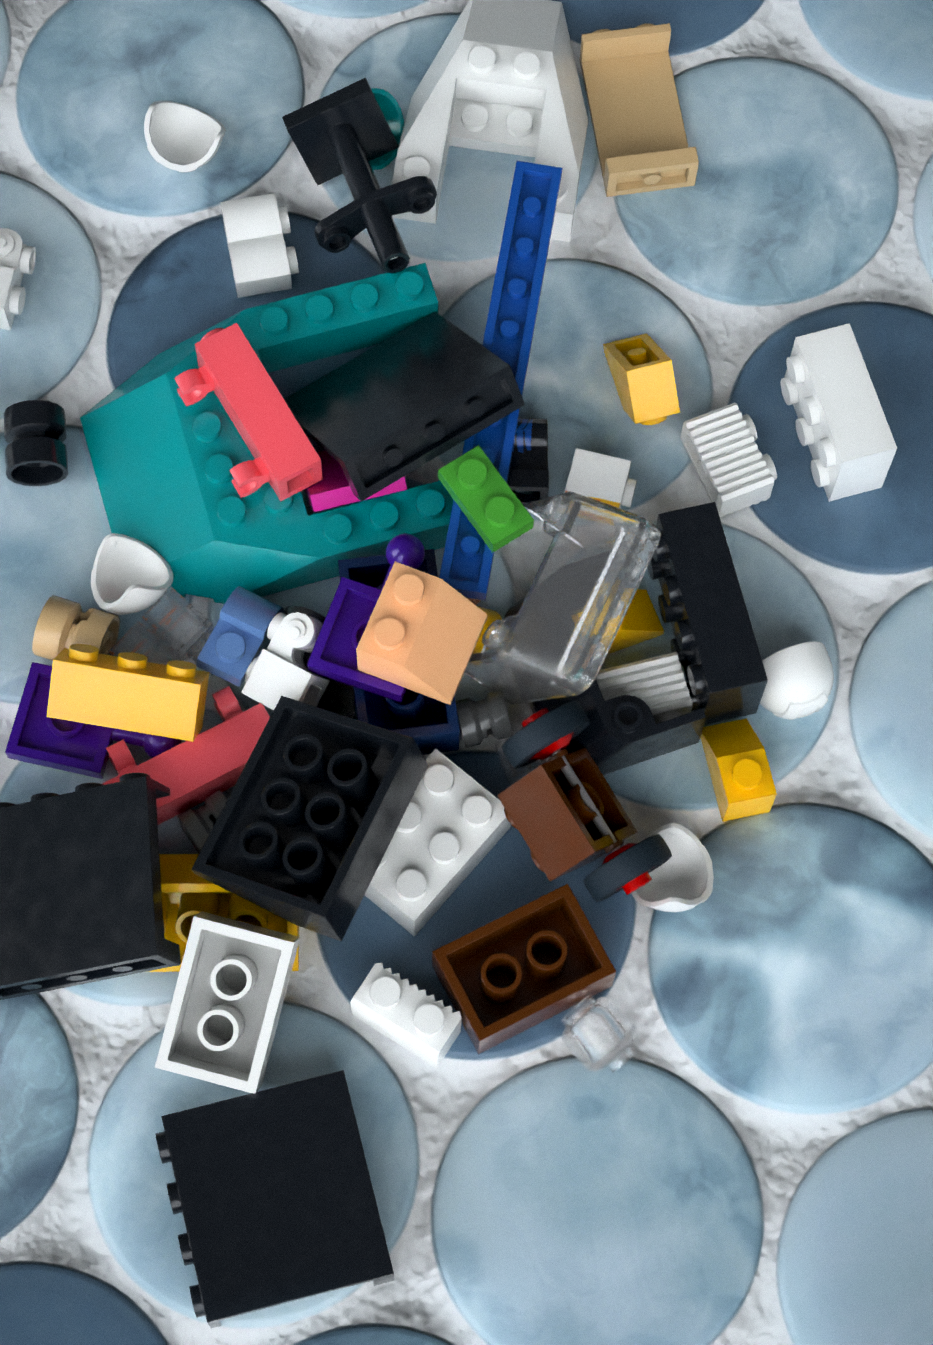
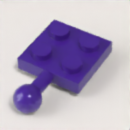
M404 533L393 537L389 541L386 548V558L390 566L381 589L344 577L341 578L307 663L309 672L402 702L406 688L358 670L356 648L394 562L396 561L414 569L419 568L425 557V549L422 542L416 536Z
M32 662L5 753L9 759L103 779L109 759L106 748L113 745V741L119 742L124 739L127 744L143 747L147 755L153 758L181 744L182 740L47 717L52 666Z

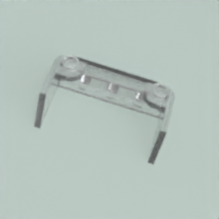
M571 491L530 502L527 510L544 522L543 531L551 536L553 540L518 614L508 616L503 620L497 619L490 624L482 638L484 645L482 651L472 654L464 673L492 692L502 690L504 700L511 705L576 696L583 693L599 674L658 546L661 531L656 525L643 516Z

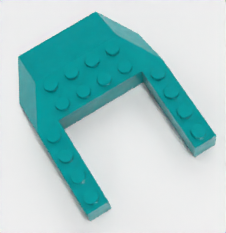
M426 263L406 267L397 273L387 272L247 308L158 354L80 417L111 533L127 535L142 541L156 550L167 561L174 576L173 583L166 591L167 595L186 598V594L211 598L215 603L225 604L231 593L238 586H241L264 597L338 577V560L386 555L389 541L393 537L404 533L416 536L422 542L425 550L445 548L454 499L441 481L309 516L301 491L280 502L269 482L263 484L254 493L241 498L231 482L234 478L230 473V469L244 461L254 460L253 455L214 391L209 392L199 402L186 407L177 393L179 387L174 379L184 371L199 368L195 343L201 341L202 337L209 331L216 328L225 329L235 323L241 328L268 373L377 345L435 311L438 313L439 302Z

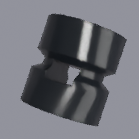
M43 400L22 401L6 408L4 412V437L6 442L10 443L5 449L7 478L14 483L24 486H47L65 479L68 475L67 448L63 443L66 439V415L64 408L56 403Z

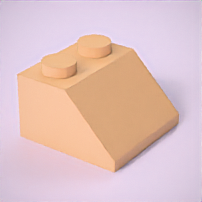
M395 561L356 648L357 668L364 673L451 705L488 615L443 579Z

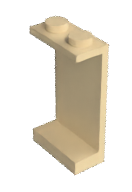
M647 23L635 28L612 31L609 29H599L592 33L582 34L579 60L606 197L695 186L699 160L696 147H688L668 52L671 37L670 23L660 25Z

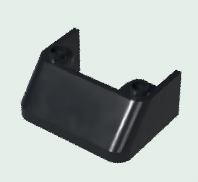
M635 544L561 568L508 609L503 619V637L533 714L544 708L551 711L568 702L577 701L586 713L590 724L580 734L571 739L569 745L564 749L570 754L586 748L603 775L699 743L706 720V715L702 708L656 724L649 706L636 696L622 695L607 701L603 698L571 617L591 609L598 599L599 589L604 587L614 588L633 582L638 556Z

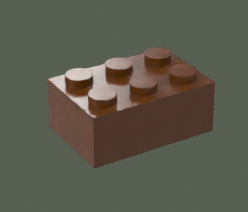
M568 883L432 951V967L455 1011H460L461 1022L478 1055L612 987L616 975L614 966Z

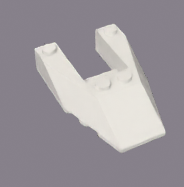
M552 0L468 1L411 98L397 150L392 184L416 176L430 178L437 191L435 204L425 213L414 214L410 211L392 215L393 218L436 224L449 146L535 157V164L562 168V178L551 239L570 242L588 117L562 2Z

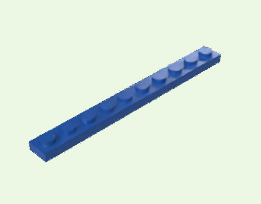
M516 161L482 345L510 365L520 393L523 396L562 178V168ZM520 408L466 439L462 451L463 455L479 445L506 483ZM453 500L439 578L443 579L466 598L486 601L494 552L492 553Z

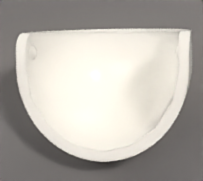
M166 100L153 102L146 113L144 122L147 149L152 157L165 167L182 173L193 172L208 163L217 153L226 131L224 125L211 115L194 107Z
M112 533L103 539L97 551L91 572V590L95 601L101 609L115 615L131 614L148 608L161 598L173 583L174 576L167 561L152 547L133 537Z
M813 641L796 644L762 660L768 682L760 704L775 716L789 720L806 717L814 712H818L828 702V696L833 686L834 673L830 657L823 643Z
M675 823L663 825L647 835L646 838L659 834L669 847L672 857L649 873L653 880L631 893L634 899L643 906L664 912H683L705 902L712 893L714 875L710 855L700 840L690 830Z

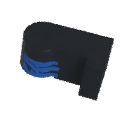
M518 418L507 484L524 507L547 508L549 490L547 419ZM517 491H535V492H534V493H531V494H521V493H519V492H517Z

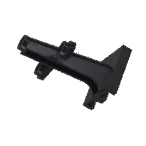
M361 79L283 116L282 119L286 129L317 186L343 174L354 198L353 202L317 224L314 234L318 244L328 252L338 253L348 248L351 239L366 228L384 271L397 273L405 269L409 264L410 257L392 215L410 211L414 214H422L429 211L435 204L437 191L433 181L426 176L412 177L380 188L369 161L391 152L399 146L367 79Z

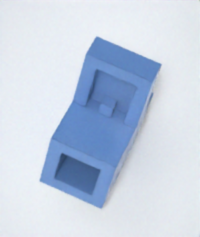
M238 586L222 607L220 619L197 657L196 666L241 687L248 666L256 657L260 656L263 649H267L271 641L267 638L270 622L278 613H284V608Z

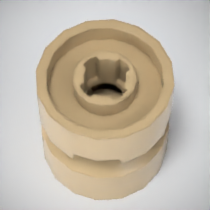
M52 595L45 603L34 631L32 651L34 655L53 660L64 648H69L72 644H86L97 647L99 654L112 656L120 628L119 616L96 608H90L86 612H82L80 603Z

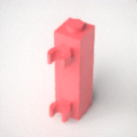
M235 323L225 329L216 328L205 334L201 341L194 344L199 368L184 371L174 379L179 387L177 393L186 407L199 402L209 392L214 391L253 455L254 460L244 461L230 469V473L234 478L231 482L241 498L246 497L257 491L263 484L269 482L281 502L323 480L319 455L239 325Z
M227 686L212 694L215 701L214 706L223 721L222 723L198 734L193 742L185 741L139 765L136 764L124 739L107 747L109 759L118 776L102 784L107 785L120 782L119 778L125 774L145 773L151 779L170 788V796L156 799L157 823L159 825L187 809L204 802L206 797L217 790L224 792L235 786L270 716L261 703L243 712L230 686Z

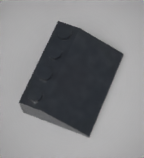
M281 696L191 870L194 874L297 926L342 941L428 764L412 737Z

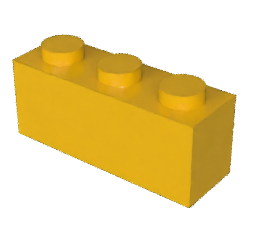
M72 644L69 648H64L53 659L47 717L193 742L203 727L210 672L196 670L197 666L187 661L172 660L168 661L167 665L148 662V657L139 653L122 652L117 657L99 654V649L95 646Z

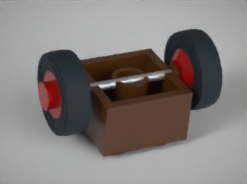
M572 701L551 711L544 708L534 713L521 723L523 728L502 745L506 758L515 769L525 767L537 760L548 759L549 762L541 764L497 796L504 806L507 820L514 828L519 830L530 848L534 864L546 874L550 882L612 851L610 855L604 858L602 865L583 880L592 898L599 902L621 890H624L626 895H629L653 880L649 873L667 862L672 857V854L666 842L659 834L652 835L639 843H628L622 846L625 840L638 832L587 749L583 748L570 754L564 749L569 745L571 739L580 734L590 724L586 713L579 703Z

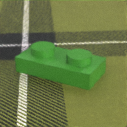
M479 445L438 469V479L492 553L533 528L534 519Z

